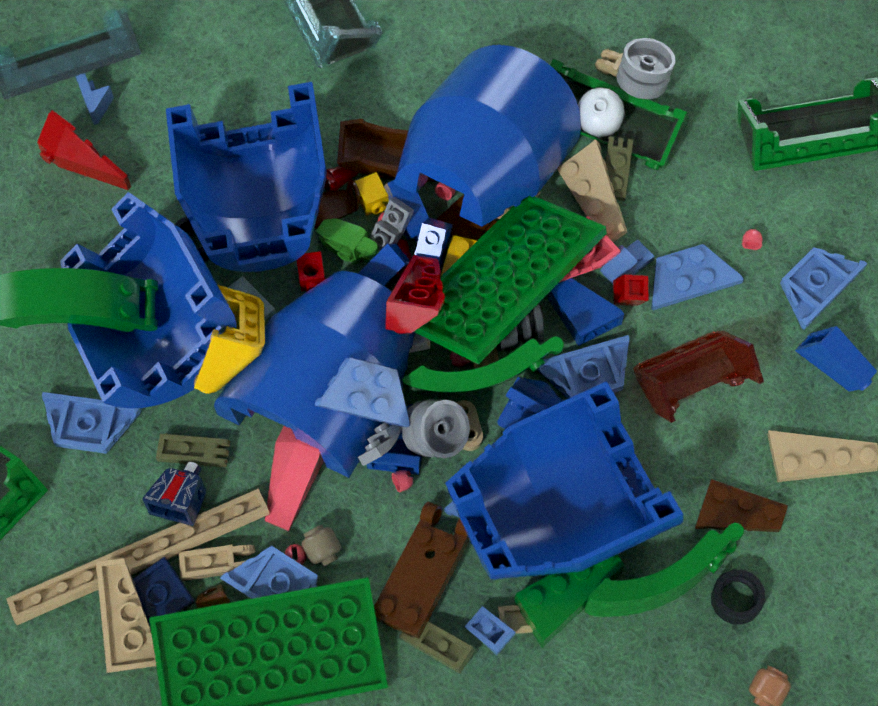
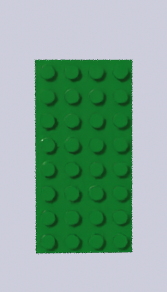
M536 196L524 198L520 205L517 207L513 206L440 277L443 284L442 291L445 296V302L436 317L414 332L479 364L607 234L606 226Z
M369 577L149 618L162 706H297L388 688Z

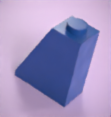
M394 180L388 182L384 188L389 200L395 197L414 209L404 235L407 240L414 238L415 242H418L422 223L429 218L419 193L414 194L395 185Z
M573 278L559 282L548 293L549 302L578 346L614 329L623 322L624 313L620 308Z
M837 326L810 333L795 350L849 392L866 389L872 383L871 378L877 372Z

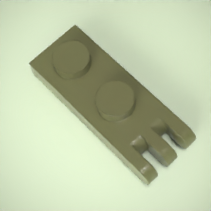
M609 136L606 156L607 173L610 182H612L616 200L625 201L633 139H628L627 147H623L624 138L619 137L618 146H614V136Z
M160 434L156 460L157 462L187 464L188 462H194L202 466L227 467L228 461L218 457H228L229 450L219 447L229 448L231 441L219 438Z
M430 622L427 623L419 639L409 636L404 632L399 636L406 643L460 674L475 652L473 646Z

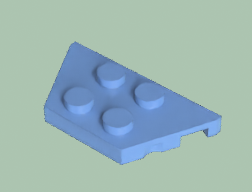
M704 244L658 257L655 266L651 308L656 310L738 285L744 279Z
M815 247L801 259L780 282L801 328L805 330L866 268L868 263L862 260L859 263L846 260L844 255L830 254L826 250Z
M626 335L544 359L545 364L538 368L537 371L567 399L606 381L613 393L621 391L624 386L629 336Z
M346 358L343 361L337 375L333 376L327 384L329 386L328 389L315 402V406L400 427H409L410 425L397 370L354 358Z
M47 392L42 393L53 443L56 447L107 454L142 410L141 408L115 407L105 404L102 400Z
M273 546L221 576V580L251 599L317 587L318 579L317 574Z

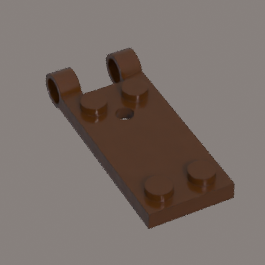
M430 501L426 502L423 506L420 520L374 605L376 621L418 639L423 633L470 541L460 518L456 524L454 535L434 528L441 518L442 506ZM429 551H434L435 556L433 558H426V554Z

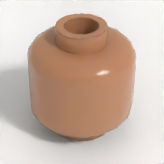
M768 666L767 669H759L749 686V692L755 696L753 702L760 706H782L791 689V684L787 681L789 676L771 666Z

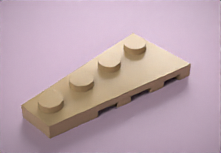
M594 140L559 166L557 170L585 215L589 216L593 221L606 226V235L614 243L627 233V229L614 195L615 191L607 173L608 169L605 160H603L600 151V144L597 140Z
M770 430L767 433L777 482L878 471L877 443Z
M120 558L96 562L107 673L156 666L151 629L126 560Z

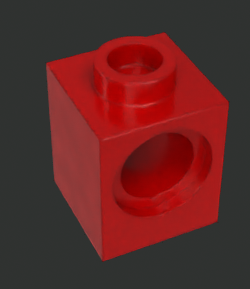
M321 251L305 253L297 259L301 292H308L325 280ZM310 272L317 273L314 276H307Z
M624 274L614 279V305L638 306L649 301L648 276Z

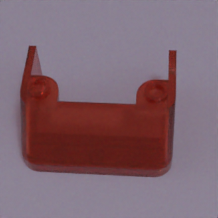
M725 331L708 333L643 361L633 368L635 377L654 412L671 423L676 421L674 413L680 406L679 400L719 382L729 384L730 386L741 385L748 378L759 384L764 382L753 344Z

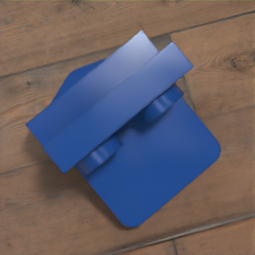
M518 376L506 394L509 401L498 419V425L506 429L508 426L564 400L558 397L547 382Z

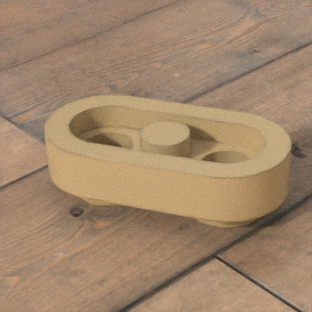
M461 400L456 403L468 411L466 415L469 419V433L475 435L471 439L468 438L463 449L474 451L483 442V432L475 406L469 401Z

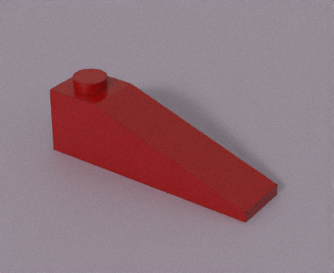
M55 111L49 112L37 141L41 151L39 154L48 164L53 162L60 168L126 190L131 188L127 174L106 155L100 157L98 151L88 139L83 142L75 133L76 128Z
M413 255L387 300L385 329L393 330L400 334L412 333L439 314L445 302V296L442 291L443 284L440 279L441 272L438 259Z

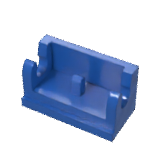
M387 243L358 274L385 286L403 267L409 264L410 260L397 244Z

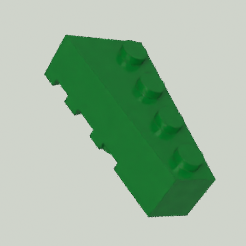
M618 554L581 572L550 574L515 594L514 603L519 607L520 613L531 627L532 633L542 649L573 618L585 609L588 596L605 578L615 580L621 575L624 564Z

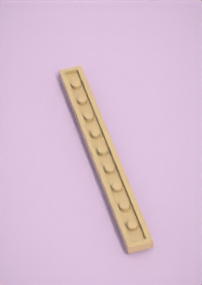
M259 488L199 514L194 526L178 523L6 598L16 625H19L99 590L96 562L124 558L130 574L133 575L149 568L163 557L169 559L178 555L179 552L190 550L269 515V510Z

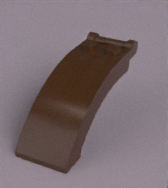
M364 119L340 121L337 164L361 174L371 175L377 172L379 178L395 180L408 130L383 127L366 122ZM428 177V182H438Z

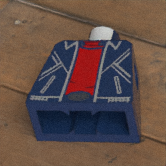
M188 462L183 471L173 468L166 469L142 498L149 515L194 526L206 494V488L202 478L199 476L202 471L201 467L194 462Z

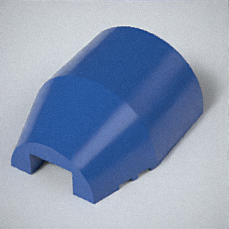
M491 45L479 48L471 52L460 62L414 114L410 122L394 184L414 194L426 183L428 177L464 194L460 216L482 227L503 215L505 209L514 205L517 207L524 198L536 196L576 145L581 132L580 111L576 98L562 76L538 56L523 49L506 45Z
M313 82L288 86L291 108L270 112L272 123L226 131L223 121L198 125L190 104L166 108L175 195L207 256L216 265L241 272L265 271L292 263L308 250L327 178Z
M128 192L111 209L119 225L124 229L99 254L76 244L60 262L61 268L97 270L143 280L154 279L158 281V291L155 292V319L158 321V328L155 331L134 329L131 332H125L100 326L68 323V330L103 403L120 408H145L172 401L194 390V381L206 355L213 329L219 330V334H222L226 326L237 329V324L230 306L190 236ZM140 291L139 318L145 319V292Z
M349 271L335 272L269 319L265 325V345L261 355L226 384L214 402L216 413L237 425L241 424L246 415L252 418L255 412L292 429L296 439L319 449L327 468L349 478L360 461L358 457L365 453V446L370 444L367 439L376 434L374 429L382 425L383 422L317 407L315 402L328 389L329 386L327 384L333 376L337 375L339 367L346 358H354L396 369L401 389H403L402 379L408 367L407 360L409 351L412 349L415 332L400 334L393 330L385 329L386 303L392 291L366 276Z
M607 381L508 426L496 442L492 445L488 444L484 448V452L473 462L469 461L445 483L471 544L491 580L581 572L683 523V513L671 492L662 494L659 487L655 489L636 457L634 444L621 423L619 402Z

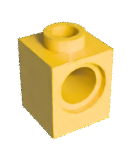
M377 172L356 180L355 183L360 193V204L365 214L368 216L384 212L389 202V197Z

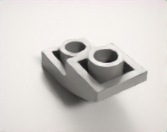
M395 197L389 200L382 220L376 222L370 237L371 240L377 242L379 251L387 243L397 244L414 212V209Z
M383 423L374 429L376 434L367 439L370 443L365 446L367 452L358 457L363 466L383 456L392 448L400 434V426Z

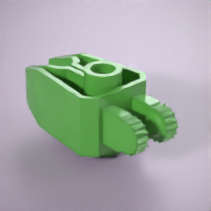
M335 218L323 220L316 230L321 243L344 261L358 264L360 260L369 263L379 253L377 242L369 239L367 230L361 226Z

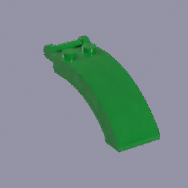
M44 268L4 273L0 275V326L17 329L21 326L35 324L72 323L106 327L125 332H131L134 329L155 331L158 328V321L155 319V292L158 291V281L76 268ZM140 291L145 292V319L139 318Z
M557 336L550 338L542 345H539L535 339H531L506 357L480 368L458 372H442L429 370L428 367L422 365L403 378L402 381L411 387L432 392L467 393L480 391L508 382L528 369H531L532 372L536 371L545 364L543 359L549 354H560L564 344L563 340Z
M732 523L721 535L715 530H710L688 554L657 573L622 581L605 578L588 596L584 612L598 617L626 616L646 612L672 602L696 586L709 572L713 574L717 572L724 563L725 557L735 552L737 548L736 542L744 534L742 525Z

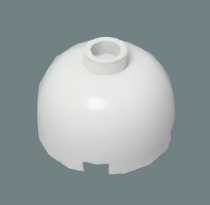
M600 87L586 92L578 102L581 127L586 133L595 135V137H605L618 131L625 116L624 105L618 94L610 89Z

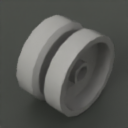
M649 38L632 40L627 43L623 51L621 63L617 71L619 86L626 93L636 98L654 99L660 97L668 87L670 76L676 63L675 55L668 46L657 40Z
M425 399L415 402L407 409L410 425L409 427H401L403 441L414 454L423 457L448 458L455 456L463 450L470 432L469 419L464 409L456 402L446 399Z

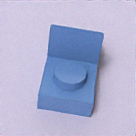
M85 73L76 75L94 125L98 124L114 99L111 87L105 86L96 89L92 80L87 81Z
M637 239L627 248L620 245L618 248L621 250V253L606 263L600 272L613 284L614 279L624 274L635 275L654 260V255Z
M483 606L465 626L471 634L484 643L496 656L515 636V632Z

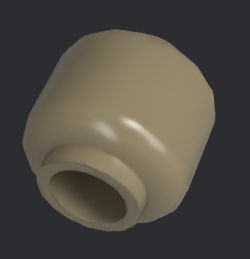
M321 524L304 534L305 539L301 545L312 564L322 562L323 566H326L338 559L336 554L341 550L342 546L332 528H324Z

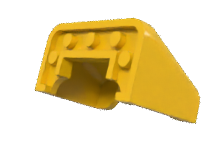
M218 285L235 316L237 329L226 326L222 334H219V330L213 329L206 355L194 381V389H198L206 394L219 391L261 355L265 345L264 302L257 296Z

